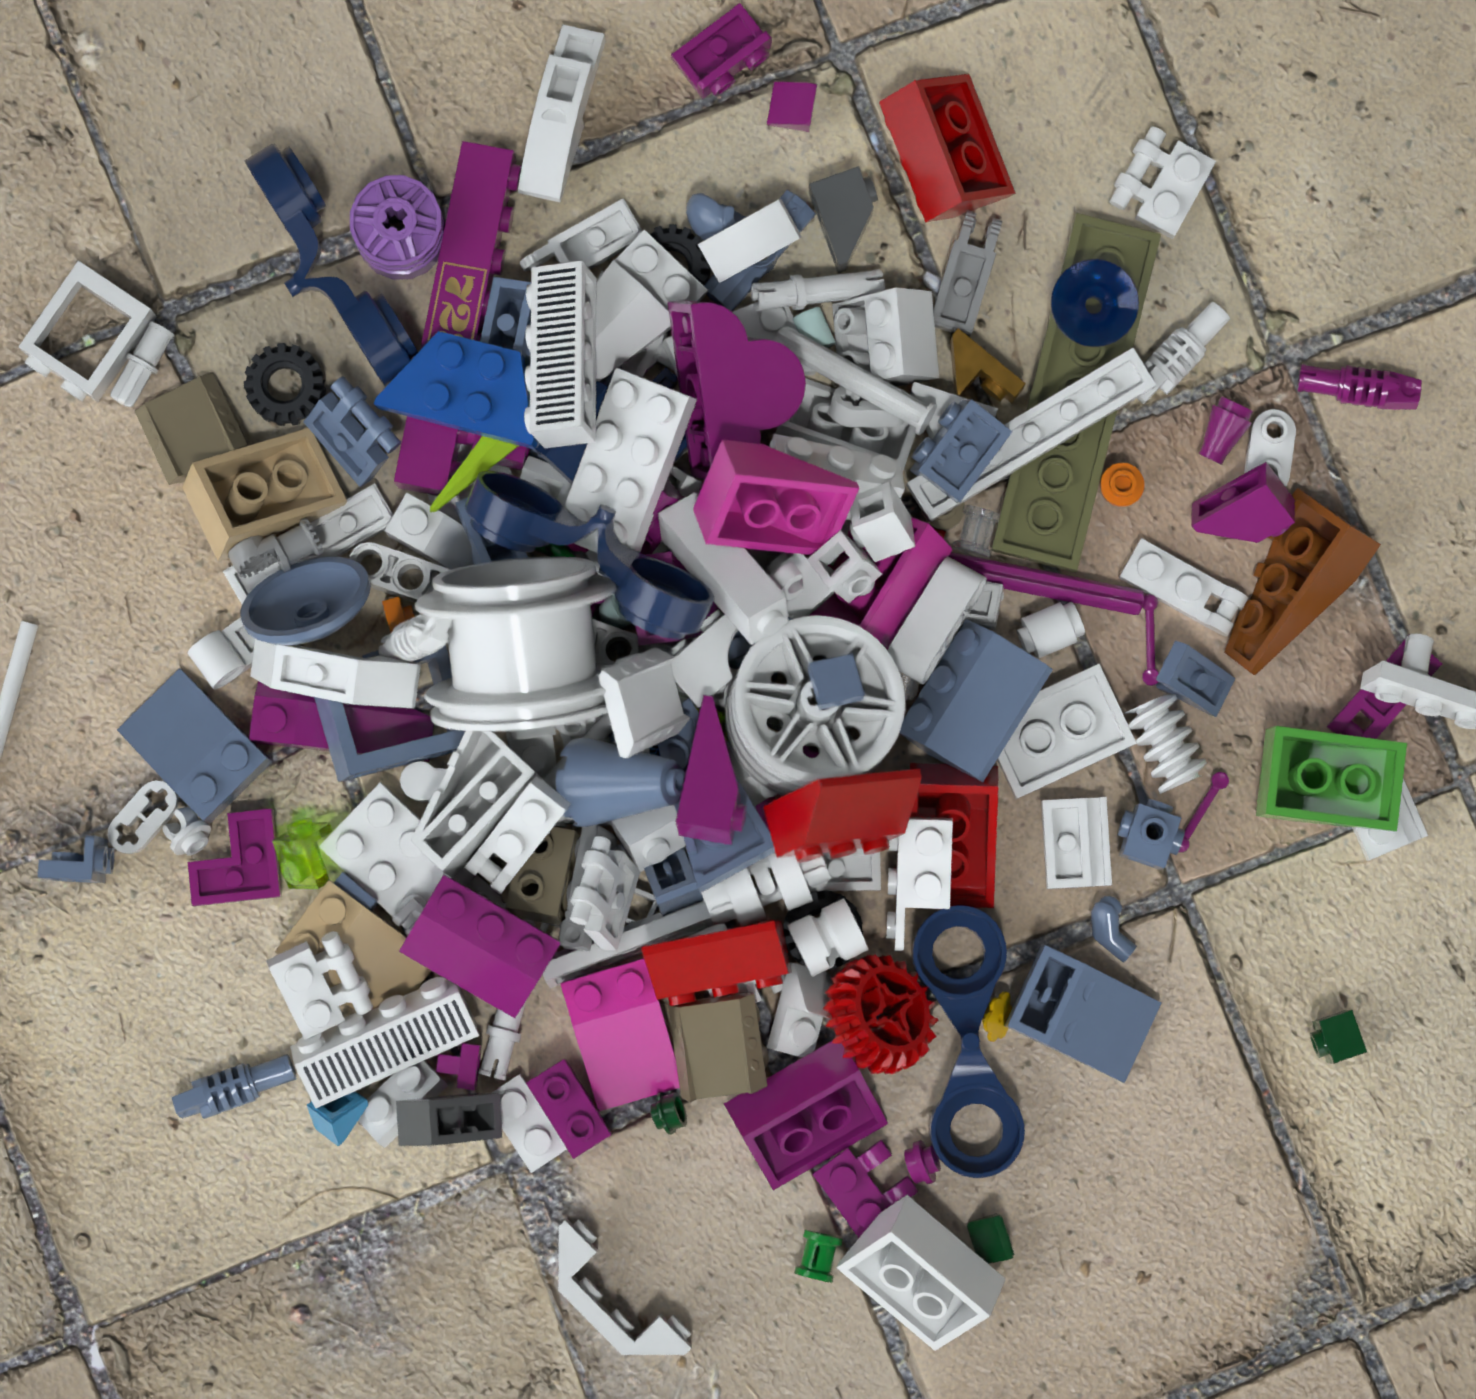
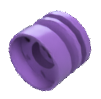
M388 175L368 183L356 195L350 210V231L364 262L377 274L392 280L413 279L427 273L438 262L445 221L434 194L422 182L405 175ZM396 216L397 219L403 220L405 228L397 231L395 227H391L389 219Z

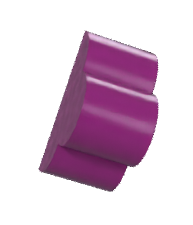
M670 301L667 303L680 393L697 399L685 430L690 471L693 477L705 480L722 440L760 444V430L777 427L788 421L797 412L805 394V374L799 359L788 347L772 340L747 337L741 321L727 308L706 302Z

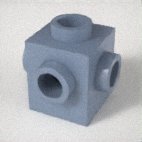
M1148 799L1147 805L1140 803L1135 805L1133 812L1126 810L1117 834L1124 837L1118 856L1158 870L1164 869L1170 853L1177 855L1185 834V830L1179 828L1182 818L1172 815L1174 807L1152 799ZM1148 825L1156 830L1157 836L1155 840L1148 838L1146 835V827Z

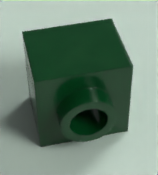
M1343 1010L1312 1021L1315 1031L1310 1033V1039L1318 1058L1325 1056L1327 1063L1335 1064L1367 1052L1353 1010Z

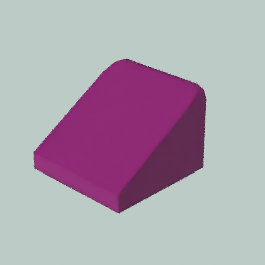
M774 82L767 125L810 132L817 84L809 82Z

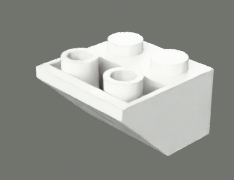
M896 287L832 304L836 353L893 386L910 385L914 382L919 383L939 378L932 291Z

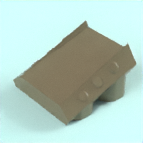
M213 373L199 376L144 403L135 410V414L169 485L184 482L193 462L248 446L245 436L236 422L226 397Z
M753 992L698 999L693 1002L673 1006L668 1005L682 1099L692 1102L696 1099L733 1094H753L767 1087L765 1069L769 1062L767 1048L761 1043L758 1024L761 1017Z

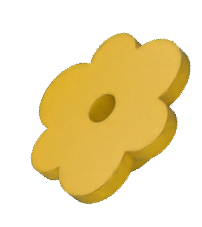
M1001 992L998 998L994 997L987 1005L982 1023L984 1030L988 1032L987 1038L989 1041L995 1042L997 1038H1004L1008 1031V1028L1004 1026L1012 1009L1010 1005L1011 996L1008 992Z

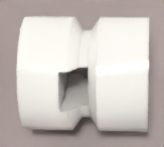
M844 898L822 908L821 916L817 919L808 915L787 925L812 977L834 967L835 958L837 957L848 960L869 950Z

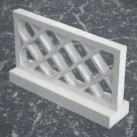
M622 844L616 846L615 851H624L631 859ZM683 847L684 850H685V853H686V855H687V858H688V860H689V863H690V859H689V856H688V854H687L686 848ZM635 888L634 894L654 903L647 918L639 921H634L630 918L626 919L625 924L627 925L624 926L618 950H601L593 940L590 951L564 948L553 955L543 972L547 985L551 989L559 986L560 983L585 976L642 954L641 947L678 940L714 925L705 901L703 900L662 916L661 912L656 914L659 907L654 895ZM525 920V921H527L528 923H530V924H532V925L535 926L534 921ZM542 923L539 928L546 932L549 925L559 929L560 925Z

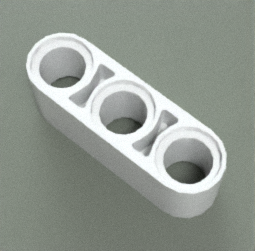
M946 557L888 648V652L899 672L921 684H924L929 679L981 595L987 580L985 576L950 557Z

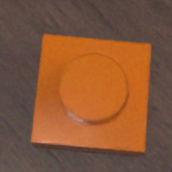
M400 597L382 601L391 634L398 624L415 617L412 605L404 607Z

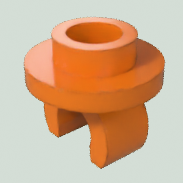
M1117 463L1110 466L1104 472L1100 481V490L1107 502L1117 507H1127L1136 503L1142 496L1145 487L1141 472L1135 466L1128 463Z

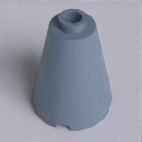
M588 737L572 739L564 747L561 756H567L564 769H557L556 791L571 803L563 815L565 818H573L575 821L573 825L577 827H590L674 805L682 795L686 776L675 760L645 752H639L629 758H623L619 755L617 745Z

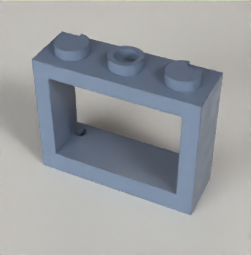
M446 645L436 653L411 661L421 664L428 663L434 685L452 678L451 663ZM379 650L367 653L362 658L380 656ZM314 697L338 783L409 765L412 762L451 754L453 751L456 752L465 734L464 730L446 728V733L357 755L343 703Z

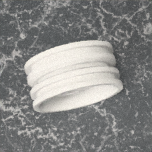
M805 616L789 620L776 634L770 637H763L750 648L732 681L725 705V727L732 751L739 763L752 778L767 789L782 796L819 778L871 774L891 749L903 723L905 694L902 678L886 648L861 627L851 622L828 616ZM853 653L865 696L863 700L819 710L818 705L811 707L809 701L812 696L816 700L807 669L809 663L813 662L812 659L816 656L830 659ZM774 673H781L786 678L787 684H771V676ZM777 717L782 730L779 732L771 731L767 727V719ZM845 728H856L860 733L859 739L850 742ZM804 745L816 746L819 750V755L815 758H809L804 755L802 748Z

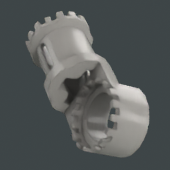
M305 517L300 520L299 526L278 537H275L273 534L266 538L257 535L242 540L231 548L228 552V557L238 575L246 578V574L248 577H252L251 572L257 575L259 574L258 571H264L266 567L268 568L278 562L280 568L285 573L291 570V564L313 553L320 555L324 553V550L319 542V538L314 537L317 535L316 532L312 533L314 530L313 526Z

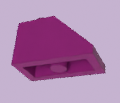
M1267 462L1192 502L1191 526L1199 533L1258 543L1269 536L1275 537L1283 534L1289 529L1291 524L1295 523V499Z

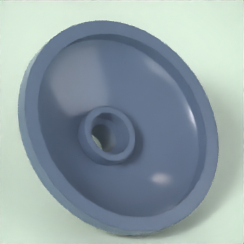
M321 557L291 565V570L284 573L281 569L259 583L248 594L242 604L240 611L241 621L250 636L269 644L297 645L315 642L335 633L360 612L370 594L371 582L366 569L352 559Z

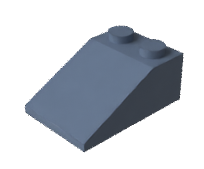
M181 668L117 729L169 787L207 823H211L273 762L254 742L249 740V737Z

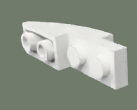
M562 25L554 54H549L531 120L518 186L520 194L561 203L583 131V115L606 43L604 33Z

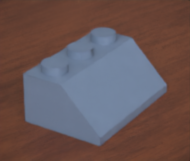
M966 619L904 717L899 733L926 754L983 782L1053 669L997 633Z

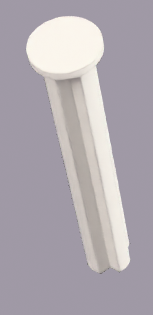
M789 326L781 328L774 341L788 347L797 356L800 363L916 428L915 433L918 435L924 432L936 411L937 404L933 402L929 405L925 404Z

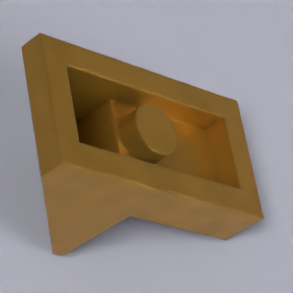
M959 328L953 333L950 340L954 395L961 397L975 379L979 377L984 381L981 387L991 397L999 402L1005 398L1012 404L1023 391L1026 383Z

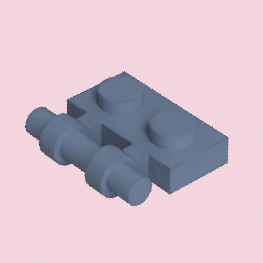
M342 376L331 385V389L341 400L339 401L332 392L327 394L317 402L303 423L358 486L362 487L374 478L389 458L380 448L379 444L389 454L401 444V441L391 431L393 425L385 416L379 417L365 401L367 395L360 387L354 388ZM352 414H354L357 417V419L363 424V426L367 429L366 431L352 416Z

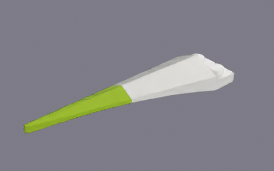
M645 230L611 262L596 284V382L601 383L614 373L615 368L623 366L671 329L667 302L677 300L699 302L708 293V290ZM482 436L432 503L430 512H437L471 485L480 472L491 469L519 445Z

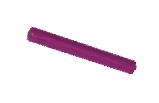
M951 552L948 556L987 578L986 582L1003 584V588L1007 590L1132 615H1139L1143 607L1144 592L1139 589Z

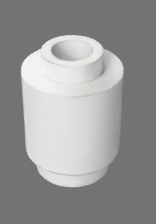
M1059 602L1021 618L1023 627L1016 630L1024 651L1027 653L1034 652L1038 659L1077 643V637L1085 634L1080 615L1072 602L1065 605Z

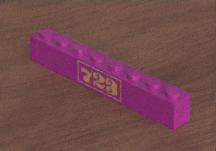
M462 141L420 350L438 331L480 342L494 274L501 275L504 267L506 250L499 249L502 233H510L513 222L514 207H509L508 203L511 190L518 191L522 165L516 164L517 160L514 150ZM407 416L394 477V483L398 489L438 496L463 463L457 461L460 444L467 445L468 432Z

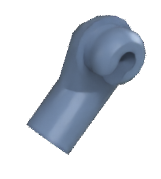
M1104 896L1100 902L1094 904L1091 911L1092 935L1100 945L1124 963L1136 949L1137 945L1119 932L1118 914L1122 911V905L1119 900L1112 896Z

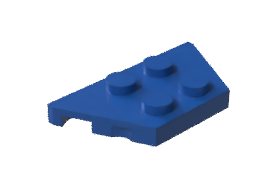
M438 331L381 391L374 401V405L378 409L534 450H536L538 444L537 439L528 433L525 425V409L530 407V393L527 391L525 381V358L521 352Z

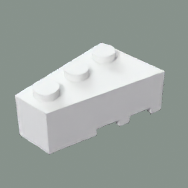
M465 731L456 752L453 751L448 762L449 767L438 790L434 791L411 839V842L451 878H454L471 860L533 778L537 776L544 781L493 731Z

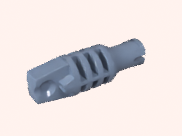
M286 1054L253 1067L242 1063L192 1081L193 1089L173 1096L172 1102L176 1114L181 1119L201 1113L203 1119L257 1101V1098L260 1097V1092L294 1081L297 1078L291 1059Z

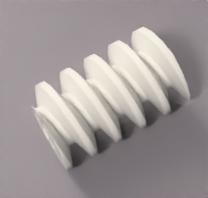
M1176 694L1160 696L1124 713H1137V716L1129 723L1131 730H1145L1136 740L1137 745H1152V748L1143 756L1145 762L1159 761L1160 763L1151 772L1152 778H1167L1158 788L1160 794L1201 776L1198 772L1207 764L1204 758L1191 759L1190 757L1200 747L1197 742H1183L1192 732L1191 727L1176 726V723L1185 715L1184 711H1169L1168 709L1178 699Z

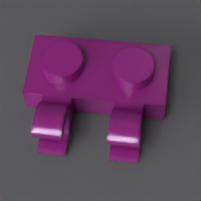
M882 1140L875 1143L857 1158L848 1147L812 1174L858 1238L882 1211L906 1195L911 1198L918 1192V1189L907 1175L882 1194L868 1175L869 1171L892 1156V1153Z

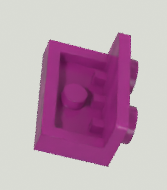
M739 3L672 53L671 59L702 99L711 93L716 97L724 93L735 83L736 80L733 76L745 67L749 70L757 68L770 56L768 50L772 48V37L767 31L763 32L745 8Z

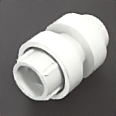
M774 852L702 892V896L714 925H720L738 918L741 927L766 920L767 917L763 906L784 899L788 911L812 902L813 899L809 889L825 884L831 878L822 856L806 862H797L795 856L777 858ZM770 868L772 869L773 874L775 876L774 880H772L770 872L768 870ZM752 875H754L755 880L758 885L757 887L754 886V883L751 878Z

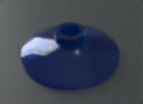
M1084 260L1070 266L1058 278L1051 295V312L1057 327L1073 342L1088 347L1107 346L1120 340L1132 328L1139 310V296L1131 277L1121 267L1105 260ZM1089 299L1098 300L1101 304V311L1098 313L1088 312L1085 307L1086 301Z

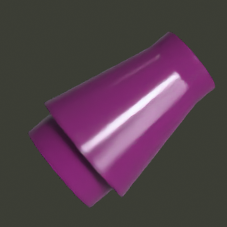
M1221 396L1218 405H1212L1203 445L1198 454L1222 465L1226 456L1251 426L1252 423L1249 422L1253 411Z

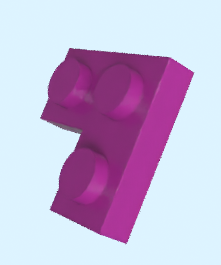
M273 809L227 813L231 857L187 862L191 904L193 907L282 897Z

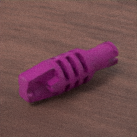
M1301 364L1297 392L1336 396V401H1340V404L1350 403L1354 406L1364 405L1368 408L1377 407V409L1416 410L1422 389V381L1420 379L1388 370L1378 371L1374 368L1365 369V367L1360 366L1357 368L1347 364L1341 366L1340 370Z

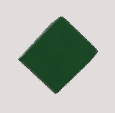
M995 1213L967 1224L975 1253L988 1264L1013 1258L1015 1254L1001 1215Z

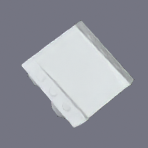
M657 648L643 653L620 657L615 661V665L604 667L598 675L601 687L606 689L603 695L620 757L629 758L678 734L691 718L683 713L670 662L675 657Z

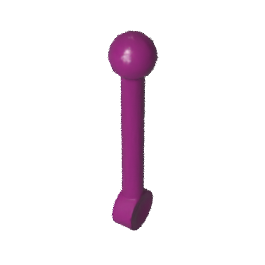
M1151 594L1144 596L1142 607L1146 614L1147 670L1144 671L1142 678L1148 686L1158 684L1156 678L1159 674L1155 666L1154 610L1158 606V599Z
M1217 772L1211 776V787L1185 828L1179 853L1186 852L1189 849V839L1219 790L1228 786L1229 778L1225 773Z

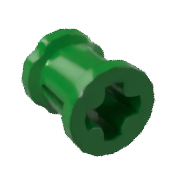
M804 1229L803 1237L807 1240L801 1264L795 1266L794 1274L832 1283L834 1276L830 1271L836 1247L842 1245L843 1239Z

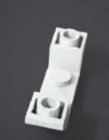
M255 639L250 676L272 689L348 704L414 708L416 705L421 663L386 656H375L365 659L299 646V644L273 645Z
M566 1218L559 1226L558 1291L621 1355H686L692 1349L691 1343L687 1340L692 1333L674 1315L667 1320L660 1313L634 1338L630 1334L635 1328L634 1325L617 1308L610 1313L599 1302L603 1297L600 1290L588 1278L584 1277L579 1282L574 1277L581 1267L598 1251L592 1244L597 1237L579 1219L572 1224Z

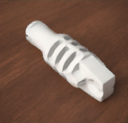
M1211 302L1186 329L1183 327L1176 329L1143 363L1156 386L1137 398L1142 404H1145L1159 388L1168 395L1205 356V346L1230 320L1229 315L1219 305Z
M422 614L398 624L392 634L385 635L381 639V643L384 644L379 646V655L414 661L436 653L449 642L447 632L449 627H451L452 619Z

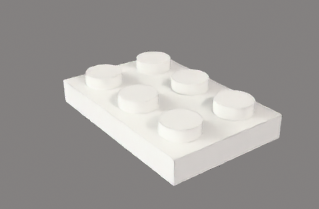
M1100 664L1039 691L997 759L1015 799L1137 744Z

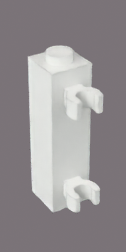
M696 492L659 512L661 540L687 571L702 581L712 591L714 602L751 645L763 637H770L776 634L788 623L786 600L794 599L804 591V588L798 582L803 575L793 563L782 566L770 578L745 548L706 544L693 511L698 498Z

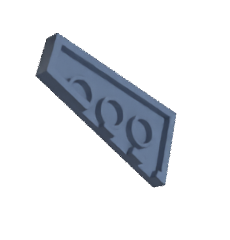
M690 698L681 703L684 715L691 717L678 734L657 744L660 756L675 760L685 775L699 718V713ZM736 775L741 804L747 805V813L743 831H735L732 845L683 837L699 894L775 852L770 832ZM680 799L674 804L676 813H678Z

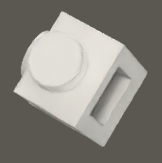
M841 530L807 559L831 592H836L848 603L857 596L868 594L873 589L875 580L882 575L866 551L859 548ZM845 550L850 558L834 571L828 564Z

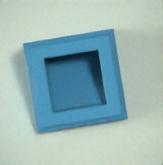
M356 1091L318 1108H315L312 1101L307 1104L315 1129L337 1146H340L346 1140L368 1106L367 1099Z

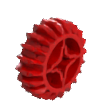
M876 954L867 955L859 960L855 959L846 964L843 970L836 973L832 978L834 984L825 991L831 1001L827 1002L822 1009L832 1017L825 1027L833 1028L837 1035L832 1043L842 1044L844 1047L842 1058L855 1057L857 1067L863 1069L868 1067L870 1074H880L882 1072L885 1075L895 1074L902 1069L906 1070L914 1066L919 1061V1058L924 1057L930 1051L928 1044L936 1038L931 1027L937 1023L938 1019L930 1014V1009H932L936 1002L927 1000L925 993L928 987L919 985L917 982L918 973L916 971L907 973L906 961L894 962L891 955L878 957ZM883 1009H884V1010H885V1013L882 1014V1015H880V1016H879V1019L877 1020V1019H876V1016L879 1015V1014H881V1013L883 1012Z

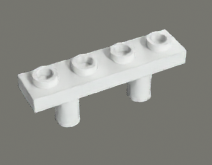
M1416 633L1407 636L1402 666L1381 661L1363 672L1360 689L1375 693L1377 699L1388 703L1402 702L1414 706L1415 711L1427 716L1441 715L1455 720L1454 723L1461 728L1476 729V692L1430 677L1427 674L1434 642L1431 637Z

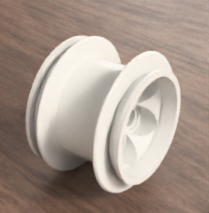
M531 557L492 561L456 568L434 577L433 588L436 591L420 597L415 603V609L424 615L452 619L451 627H449L447 632L449 635L448 643L452 678L433 685L425 693V700L435 706L431 710V721L440 727L454 730L510 731L573 723L608 713L603 695L606 689L601 687L598 675L604 667L610 665L596 663L590 603L611 596L617 590V585L606 576L595 575L596 566L593 561L575 557Z

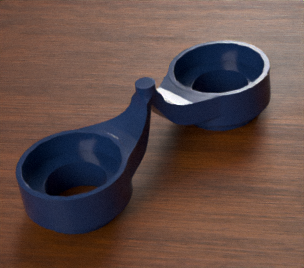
M272 143L244 160L299 250V269L284 284L292 297L299 293L316 291L331 301L375 373L386 387L418 351L382 293L373 299L367 291H363L355 296L349 286L337 277L308 278L321 255V245L313 228L322 222L318 212L327 206L290 146L280 151L276 144Z
M482 471L478 474L465 503V509L471 517V526L480 535L511 550L533 552L536 550V547L547 546L550 543L569 545L581 541L598 529V563L604 574L617 585L614 595L620 603L619 611L626 619L645 631L669 639H682L685 637V634H693L701 629L714 601L712 591L690 573L623 545L616 538L613 531V519L616 514L613 508L600 505L597 513L588 522H583L568 511L554 496L524 479L497 471Z
M951 906L950 909H941L929 916L918 928L912 944V962L919 979L931 991L961 1038V1050L952 1068L943 1095L931 1115L929 1135L937 1157L945 1166L966 1177L986 1178L1004 1171L1015 1161L1021 1151L1025 1136L1024 1120L1020 1109L1006 1093L983 1056L979 1040V1028L995 984L1005 967L1007 948L1001 929L990 916L973 907ZM949 928H966L973 932L981 941L983 961L979 969L970 977L953 979L942 974L935 966L932 956L933 945L937 937ZM971 1104H982L992 1109L998 1116L1001 1125V1135L997 1145L987 1154L980 1156H970L960 1152L953 1144L950 1135L951 1122L955 1114L963 1107Z

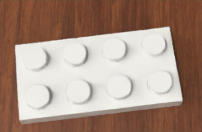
M615 368L596 419V442L588 443L564 507L583 522H588L597 513L600 505L613 508L616 511L613 519V531L616 538L623 545L640 553L654 516V509L666 484L697 399L625 370ZM598 529L587 538L574 544L597 553Z
M382 782L365 797L319 846L355 882L376 898L378 903L393 918L412 898H415L424 906L443 874H445L411 842L421 819ZM479 874L467 885L471 890L505 909L506 903L502 902V896L489 887L490 884ZM410 914L408 919L401 925L407 930L416 921V918Z

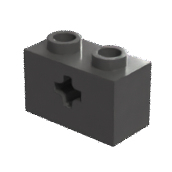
M500 1093L457 1094L396 1101L399 1146H436L502 1138Z

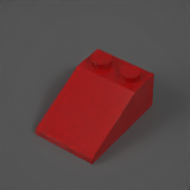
M910 763V770L920 769L922 776L910 817L953 818L950 907L994 908L999 789L998 766L993 765L985 780L981 782L948 764Z

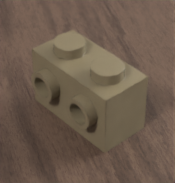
M553 827L502 892V902L506 903L505 908L521 919L560 925L566 919L565 912L568 905L567 887L573 879L576 863L575 845L578 838H580L575 830Z

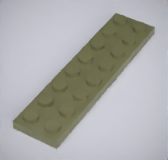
M1076 213L1026 411L1133 348L1161 234ZM1117 411L1010 474L991 551L1072 572L1078 570Z

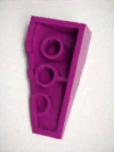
M258 681L254 695L249 740L256 744L329 751L313 696L272 689ZM343 703L357 755L433 736L434 723L431 721V717L413 708ZM430 759L424 760V761H421V762H429V763H430Z

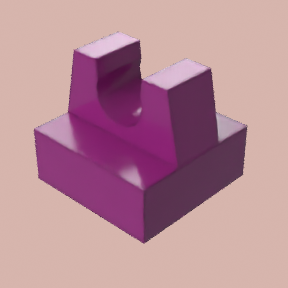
M463 1043L460 1056L438 1054L436 1072L458 1075L456 1088L477 1090L482 1045Z

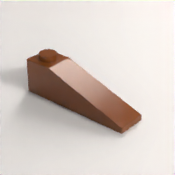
M1299 488L1292 495L1295 499V523L1291 524L1289 529L1283 534L1268 537V539L1272 540L1265 562H1258L1253 576L1258 578L1251 599L1239 611L1224 653L1253 675L1260 672L1358 579L1381 545L1358 527Z

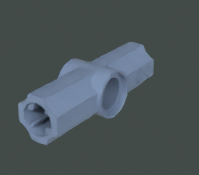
M786 190L780 198L798 231L801 233L816 216V213L799 196ZM791 244L771 254L766 260L751 265L721 283L713 275L704 285L708 290L706 295L715 304L721 305L733 312L751 291L752 284L759 282L765 274L774 269L777 260Z

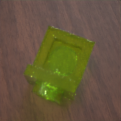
M311 818L296 820L287 825V832L272 840L281 866V872L286 880L288 889H319L330 879L317 841L331 833L333 829L330 822H313Z

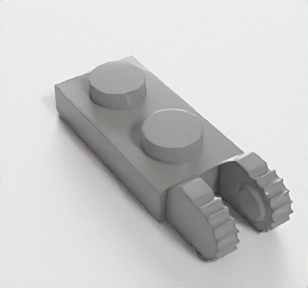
M967 210L959 239L954 241L933 314L935 328L952 333L959 328L967 336L971 337L997 253L994 252V248L1003 221L993 218L992 223L988 226L985 236L987 240L983 249L967 244L977 221L975 218L977 213Z

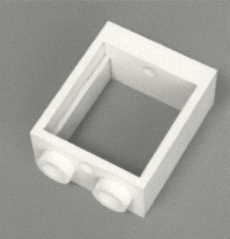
M78 260L25 336L19 348L28 355L24 363L44 377H47L51 371L64 380L60 387L78 400L83 401L86 396H89L98 402L127 361L126 355L132 354L145 334L149 322H154L157 316L149 307ZM81 287L130 319L89 380L39 348Z

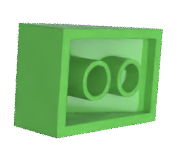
M1281 726L1268 728L1265 731L1256 816L1396 832L1407 743Z

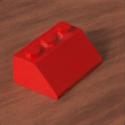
M970 74L914 80L879 101L885 117V124L891 132L900 156L901 165L906 171L916 197L917 206L922 212L925 223L951 219L967 213V210L973 211L1016 194Z
M920 769L819 778L763 806L776 857L795 856L797 862H806L817 859L826 852H829L831 858H840L851 855L857 851L856 849L861 848L865 855L887 850L890 848L888 841L906 832L922 778Z
M782 920L641 947L656 998L668 997L670 1006L696 1001L694 992L712 989L713 998L739 993L738 983L753 980L756 981L757 989L783 984L782 975L792 973Z

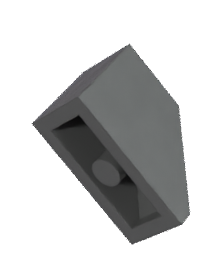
M859 166L809 184L808 193L837 273L847 270L872 217L874 208L872 203L878 201L871 177L863 178Z

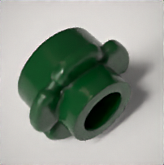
M659 1092L656 1097L658 1102L651 1104V1116L658 1130L664 1128L667 1134L672 1135L676 1132V1129L687 1125L685 1107L678 1093L665 1095L663 1092Z

